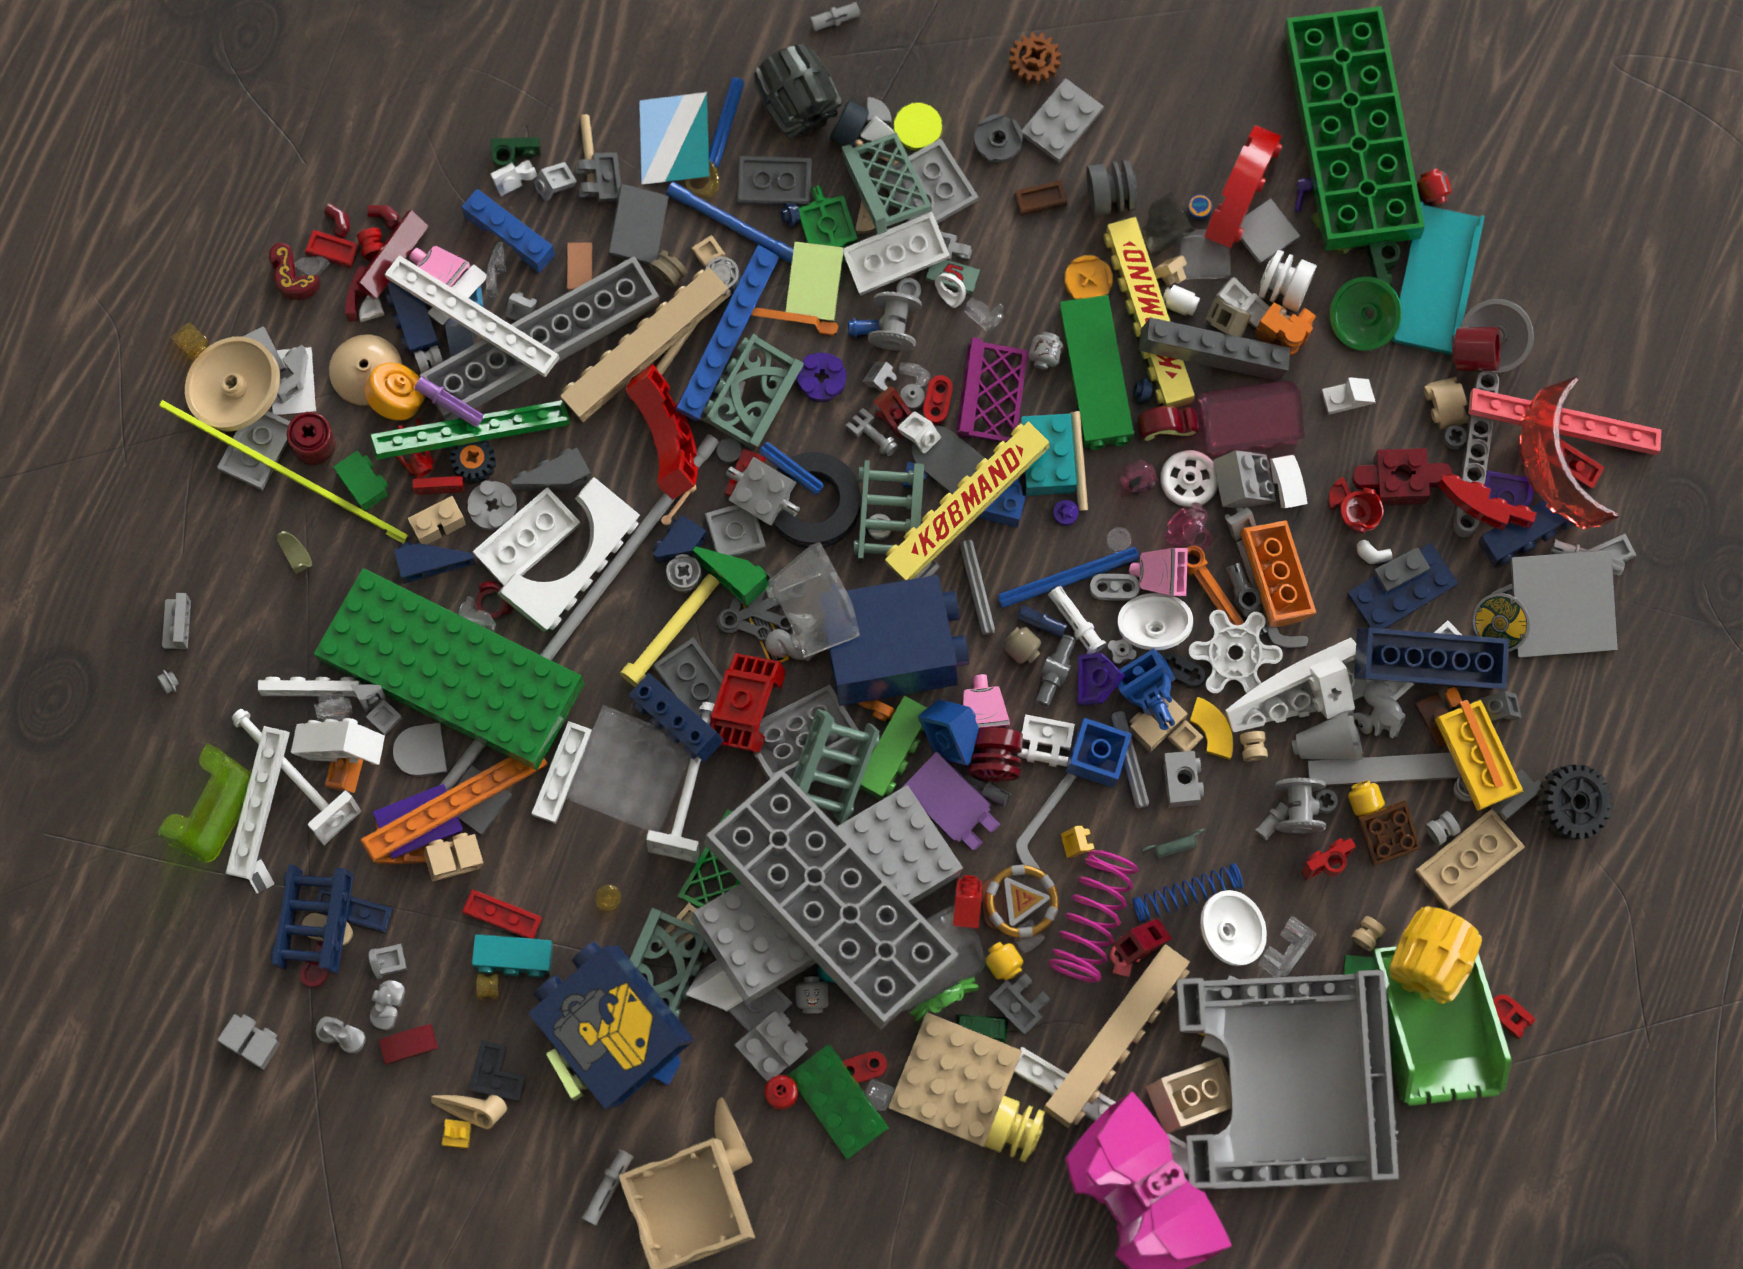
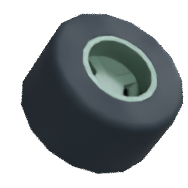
M848 101L831 132L830 139L842 146H853L867 120L869 111Z

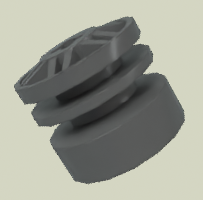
M1129 160L1121 161V172L1118 163L1112 162L1111 173L1107 174L1104 164L1086 167L1088 196L1093 216L1110 214L1112 202H1115L1118 212H1124V201L1128 211L1136 210L1137 183Z

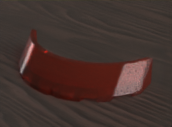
M1577 376L1547 386L1536 394L1528 409L1525 410L1521 420L1523 425L1521 435L1519 436V452L1521 461L1524 464L1525 475L1534 492H1539L1548 503L1546 506L1554 514L1559 513L1571 522L1576 523L1574 526L1587 529L1604 526L1619 518L1618 512L1597 502L1579 485L1572 475L1562 452L1559 438L1560 413L1568 393L1579 382Z

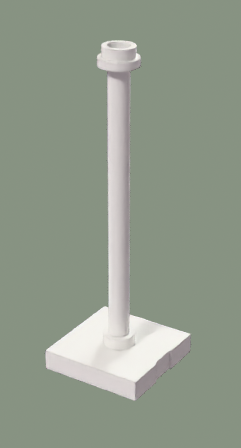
M703 702L702 706L699 707V712L702 713L701 719L710 725V717L715 704ZM698 757L694 760L690 759L672 833L664 834L649 830L646 839L648 852L697 863L700 855L699 841L681 837L701 761Z
M238 710L232 716L233 724L236 727L242 726L259 744L262 733L249 720L250 714L248 711ZM283 757L281 769L322 811L308 823V826L318 840L325 845L362 811L346 790L331 804H328L292 764Z

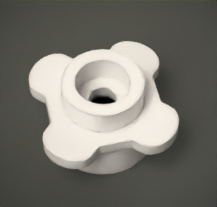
M1124 638L1109 642L1108 648L1112 651L1114 663L1120 664L1128 659L1133 660L1136 657V651L1133 650L1131 644Z

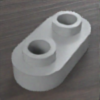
M1098 574L1093 577L1090 583V593L1098 600L1129 601L1135 598L1140 590L1138 579L1131 574ZM1099 585L1106 586L1107 590L1101 592L1098 590L1097 587ZM1128 585L1131 587V591L1125 592L1122 587Z

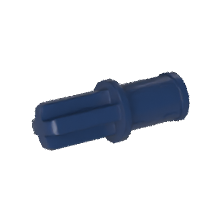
M1022 606L1017 616L1019 620L1037 627V631H1046L1060 639L1067 627V624L1047 616L1048 613L1042 614L1027 606Z

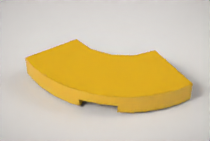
M1197 697L1190 722L1198 726L1204 733L1207 741L1206 753L1231 760L1233 737L1226 718L1213 704Z

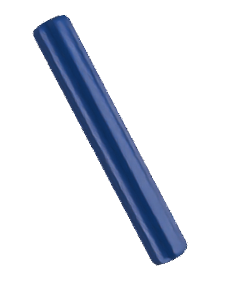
M737 77L731 79L709 150V166L717 168L720 165L744 87V80Z

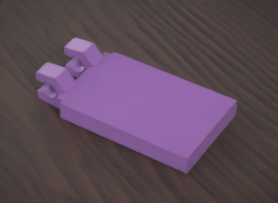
M936 752L903 786H909L925 812L954 841L958 840L960 842L963 839L972 850H976L983 843L971 831L979 821L990 832H994L1001 825L989 813L991 804L939 752Z

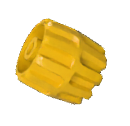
M1422 907L1415 913L1398 942L1389 965L1390 977L1396 983H1401V987L1409 993H1418L1421 999L1427 1001L1429 998H1432L1438 1004H1444L1446 1001L1451 1003L1473 968L1481 947L1482 937L1474 926L1458 915L1440 908Z

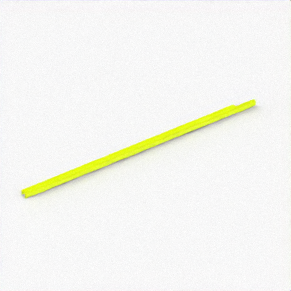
M163 400L159 404L161 408L216 437L271 469L358 515L362 519L383 530H388L386 535L402 544L407 539L408 535L171 404Z

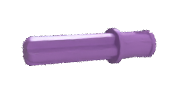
M421 376L414 390L430 398L433 404L438 403L475 427L482 422L484 417L482 413L444 390L445 387L442 386L440 388Z

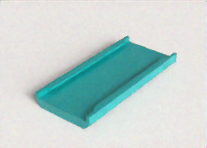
M1420 202L1425 228L1421 239H1413L1411 241L1399 298L1402 307V320L1392 341L1398 344L1451 355L1453 336L1456 333V329L1461 327L1465 315L1485 216L1477 217L1423 205L1424 203Z

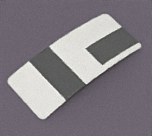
M259 854L252 880L249 879L256 893H260L274 885Z

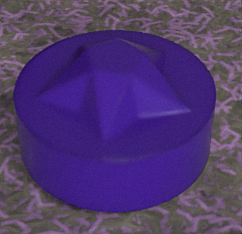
M1069 500L1058 502L1053 512L1054 520L1061 526L1074 524L1078 518L1076 504Z

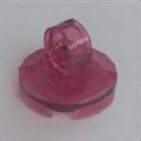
M1194 502L1192 503V508L1187 510L1183 507L1170 519L1166 525L1169 531L1164 533L1163 536L1172 546L1188 543L1190 546H1197L1204 551L1211 546L1213 540L1211 533L1204 527L1208 519V512L1200 503ZM1204 533L1205 541L1201 545H1196L1194 541L1196 535Z

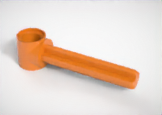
M1197 546L1188 547L1187 555H1194L1198 559V564L1195 565L1187 562V573L1189 576H1195L1218 610L1224 611L1233 625H1242L1244 621L1206 568L1208 562L1205 559L1203 550Z

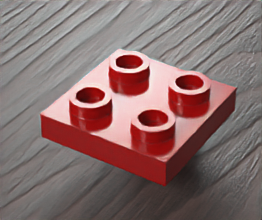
M1341 838L1329 845L1330 848L1322 854L1321 851H1317L1309 856L1301 872L1306 881L1322 872L1331 877L1340 875L1347 864L1346 858L1350 857L1356 847L1352 839L1344 841ZM1337 863H1340V868H1338V869H1333V868H1331L1332 866L1336 865Z

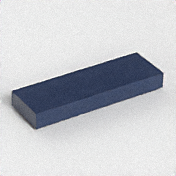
M320 887L315 901L328 902L331 898L332 890ZM351 896L347 923L386 934L393 908ZM312 911L313 913H319L328 916L327 912Z

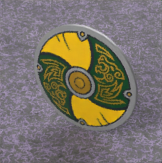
M1495 593L1483 598L1476 606L1473 613V628L1479 637L1509 639L1508 651H1512L1526 641L1530 632V617L1525 606L1517 598L1505 593Z

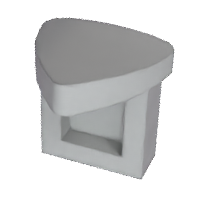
M401 944L380 949H370L369 962L377 979L382 978L383 975L407 970Z

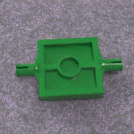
M817 185L816 189L813 186L810 190L812 191L814 201L807 206L798 208L800 222L807 243L842 248L857 243L858 238L844 195L835 198H824L821 186Z

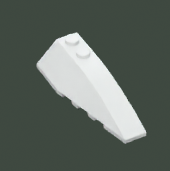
M1349 638L1313 654L1282 670L1245 694L1226 709L1232 731L1237 732L1264 726L1266 722L1276 721V723L1286 721V718L1293 716L1306 717L1309 716V713L1316 712L1317 710L1313 704L1315 692L1311 689L1308 680L1311 677L1309 667L1336 656L1347 667L1353 700L1364 696V689L1372 680L1354 679L1355 641Z

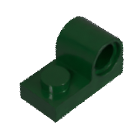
M491 138V155L494 168L499 170L511 163L516 167V156L533 158L535 155H541L540 138ZM503 155L510 157L504 162L498 160Z
M1393 241L1369 243L1366 253L1372 276L1392 286L1391 273L1386 271L1396 266L1400 255L1399 246ZM1388 252L1393 258L1386 259L1381 253Z

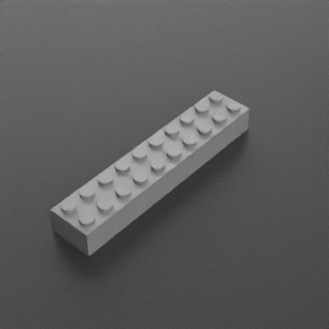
M635 256L511 325L559 354V360L556 362L558 363L657 308L660 305V300L653 285ZM483 339L420 374V378L423 376L438 387H445L444 390L475 409L538 373ZM435 403L444 421L459 418V416Z

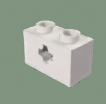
M1337 656L1309 667L1311 677L1308 680L1311 689L1315 692L1313 704L1317 712L1321 711L1327 719L1355 709L1347 667Z

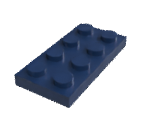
M1432 543L1420 549L1430 567L1428 572L1385 593L1376 576L1348 592L1349 599L1369 628L1386 629L1459 584Z

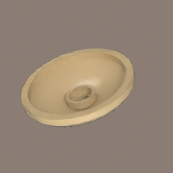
M375 335L352 337L343 342L331 358L329 376L332 386L345 401L358 406H370L364 395V386L371 372L376 366L383 363L393 362L402 364L401 357L397 349L384 338ZM362 362L369 363L366 368L360 367Z

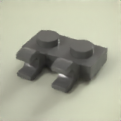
M617 152L593 153L591 156L592 160H578V165H575L576 175L594 173L595 183L584 182L580 184L581 187L578 188L579 198H588L596 195L597 202H617L621 186Z
M1026 974L1022 975L1013 985L1008 981L1004 982L989 997V1000L1024 1036L1043 1018L1038 1011L1050 1001V998L1042 992L1030 1004L1020 994L1032 983V980Z

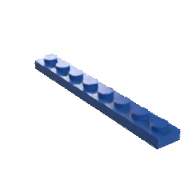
M760 245L756 247L675 409L676 411L696 422L698 421L780 256Z

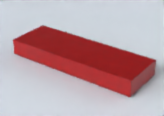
M473 889L462 911L464 915L528 939L535 938L543 919L541 916Z

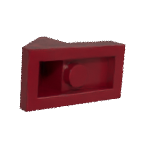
M889 386L872 403L878 410L875 415L898 438L902 439L904 436L897 427L912 412L896 389Z

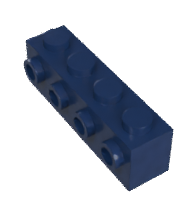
M650 673L629 694L635 701L632 706L642 715L647 712L651 716L649 721L659 730L664 727L668 731L666 736L676 745L681 742L686 746L683 751L693 760L698 757L705 762L723 743L724 739L710 725Z

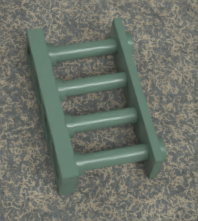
M865 460L864 467H859V482H863L860 539L854 541V555H858V562H863L864 553L886 555L888 550L894 546L865 543V529L905 531L906 534L911 528L915 527L917 529L920 526L924 464L914 463V470H909V473L869 470L870 460ZM869 480L908 482V485H913L912 495H907V497L869 495L868 484ZM867 504L907 507L908 510H911V519H906V521L866 519Z
M817 709L792 781L817 807L834 811L833 816L841 824L846 822L853 813V803L873 748L878 745L880 731L870 723H867L864 732L834 724V718L827 711ZM835 734L860 741L856 755L827 748L825 743L828 735ZM825 757L852 765L847 779L817 771L819 760ZM815 780L843 788L839 801L836 802L810 795L808 790L811 782Z

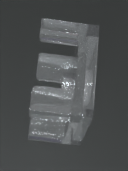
M1291 916L1280 933L1283 938L1291 943L1285 953L1282 955L1272 947H1269L1258 963V966L1275 978L1288 976L1317 935L1316 932L1294 916Z

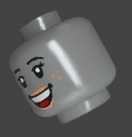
M819 976L804 977V982L796 985V1006L802 1009V1013H823V1009L829 1005L828 984L820 981Z

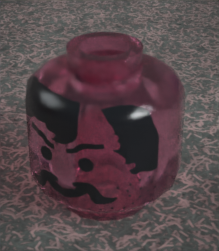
M1144 459L1125 465L1123 468L1124 475L1120 476L1124 490L1129 489L1133 495L1153 490L1155 482L1158 481L1152 463L1148 464Z

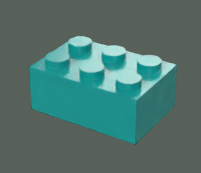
M1071 414L1021 416L1020 424L1024 426L1029 421L1050 442V448L1024 472L1025 496L1075 493L1076 473Z

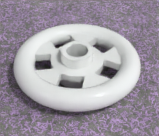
M1194 450L1178 452L1172 455L1162 467L1160 474L1162 489L1165 495L1177 505L1183 507L1201 506L1208 502L1217 492L1218 482L1214 462L1201 452ZM1185 460L1196 461V467H1186ZM1173 468L1180 470L1177 479L1170 476ZM1207 469L1210 479L1202 480L1200 471ZM1191 474L1195 479L1188 481L1186 475ZM1177 485L1186 490L1182 496L1174 490ZM1201 486L1205 492L1196 497L1193 490Z

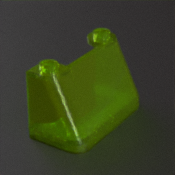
M206 743L199 761L202 768L212 774L189 818L178 814L170 815L164 820L158 833L168 845L200 861L211 862L219 855L241 814L251 772L219 748Z

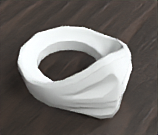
M942 273L936 277L935 286L943 300L952 308L961 305L966 295L963 282L949 273ZM948 279L953 281L958 287V293H953L943 285L942 280Z

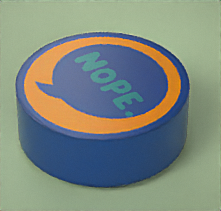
M1203 194L1193 196L1188 203L1189 215L1196 220H1204L1209 217L1212 211V201L1210 198Z

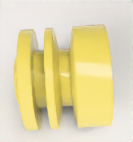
M1003 1096L984 1147L1001 1152L1006 1143L1011 1144L1010 1157L1014 1158L1017 1147L1023 1149L1020 1161L1026 1162L1029 1155L1035 1150L1042 1132L1043 1115L1045 1112L1038 1110L1035 1120L1030 1119L1032 1106H1028L1024 1114L1020 1115L1018 1114L1019 1101Z

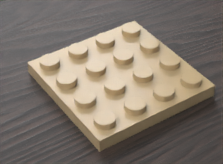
M927 1012L888 1108L984 1147L1022 1051Z

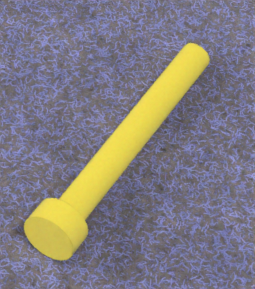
M708 574L636 662L634 664L627 663L620 674L628 683L636 687L646 677L645 673L719 585L720 582L714 576Z

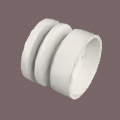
M1278 250L1268 262L1260 282L1259 297L1264 299L1268 290H1273L1270 298L1271 302H1274L1278 295L1282 294L1284 295L1282 306L1298 312L1317 265L1301 260L1297 267L1293 268L1291 267L1293 255L1289 254L1284 264L1281 263L1284 252Z

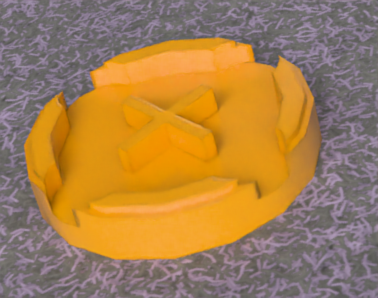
M1084 255L1074 259L1066 269L1064 276L1065 288L1074 300L1108 295L1113 284V274L1110 266L1100 260V258L1091 255Z

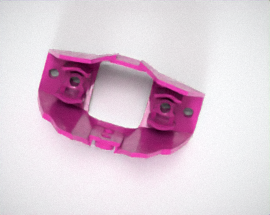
M1133 1091L1108 1107L1077 1141L1065 1158L1075 1194H1086L1094 1197L1101 1204L1105 1203L1119 1225L1116 1227L1119 1244L1115 1256L1129 1269H1185L1214 1257L1232 1245L1205 1192L1195 1188L1185 1179L1182 1168L1173 1160L1170 1150V1138ZM1171 1173L1173 1177L1168 1180L1166 1176Z

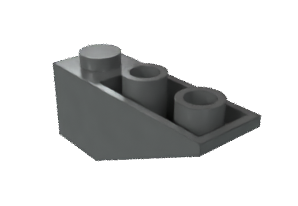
M569 448L560 452L558 457L551 461L544 460L538 463L536 468L529 472L522 471L511 480L514 491H543L547 487L551 491H571L589 482L592 477L578 448L573 450Z

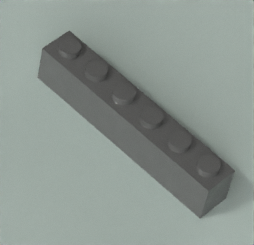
M1151 317L1143 325L1140 333L1139 351L1275 381H1279L1289 369L1290 348Z

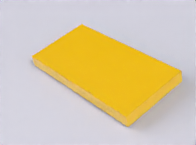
M1481 700L1470 704L1504 786L1495 787L1462 708L1435 719L1477 811L1523 792Z

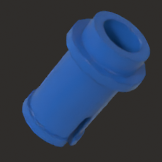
M853 318V321H848L849 336H854V338H857V335H868L870 332L879 330L878 319L856 321V318Z

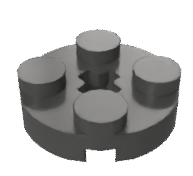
M1000 114L990 115L984 118L976 129L974 136L975 148L979 155L988 163L1008 162L1019 154L1021 150L1022 130L1019 124L1012 118L1010 120ZM995 134L1005 137L1002 143L998 144L992 141Z

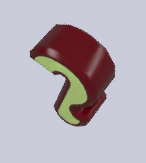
M1161 406L1144 411L1137 417L1140 439L1145 442L1156 438L1159 434L1187 437L1197 434L1200 430L1197 411L1192 407L1179 410L1172 406Z

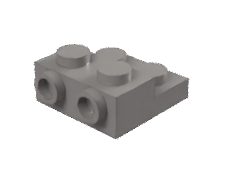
M771 1010L734 1044L766 1082L772 1077L779 1075L787 1066L793 1064L808 1050L804 1045L808 1042L807 1039L798 1030L794 1033L788 1025L791 1021L782 1011L777 1014Z

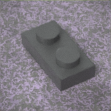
M1417 547L1376 568L1374 574L1385 593L1428 572L1430 567Z

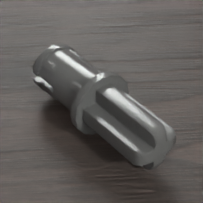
M969 775L964 776L985 799L1004 808L1007 806L1011 797L1010 792L997 788L990 781L985 783Z

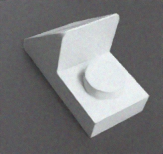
M1348 378L1346 384L1325 388L1321 391L1328 415L1375 404L1369 379Z

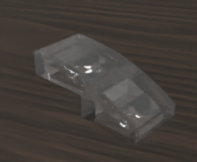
M503 242L496 244L488 263L486 274L488 297H498L496 274L506 273Z

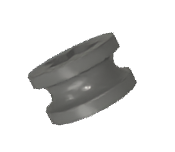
M1451 426L1444 434V444L1451 450H1458L1463 447L1467 440V433L1460 426ZM1453 432L1455 435L1459 434L1461 436L1458 443L1455 440H1450Z
M1322 790L1315 797L1319 801V812L1322 814L1333 812L1338 804L1337 795L1331 790ZM1325 796L1330 797L1329 802L1333 803V805H1328L1327 808L1323 807V802L1319 800L1320 797L1323 799Z

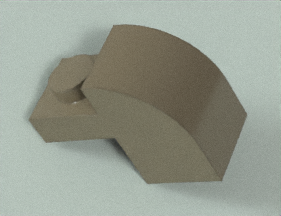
M1215 297L1206 320L1211 322L1210 325L1227 334L1242 337L1252 314Z

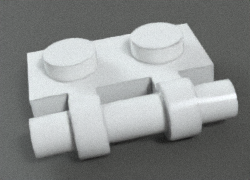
M1025 714L1022 730L1023 741L1030 742L1029 749L1022 748V752L1017 757L1025 758L1027 762L1034 763L1035 760L1049 763V766L1053 767L1057 765L1067 767L1068 757L1059 755L1060 748L1070 750L1075 724ZM1037 745L1052 747V752L1036 751Z

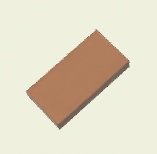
M568 243V292L592 280V243Z

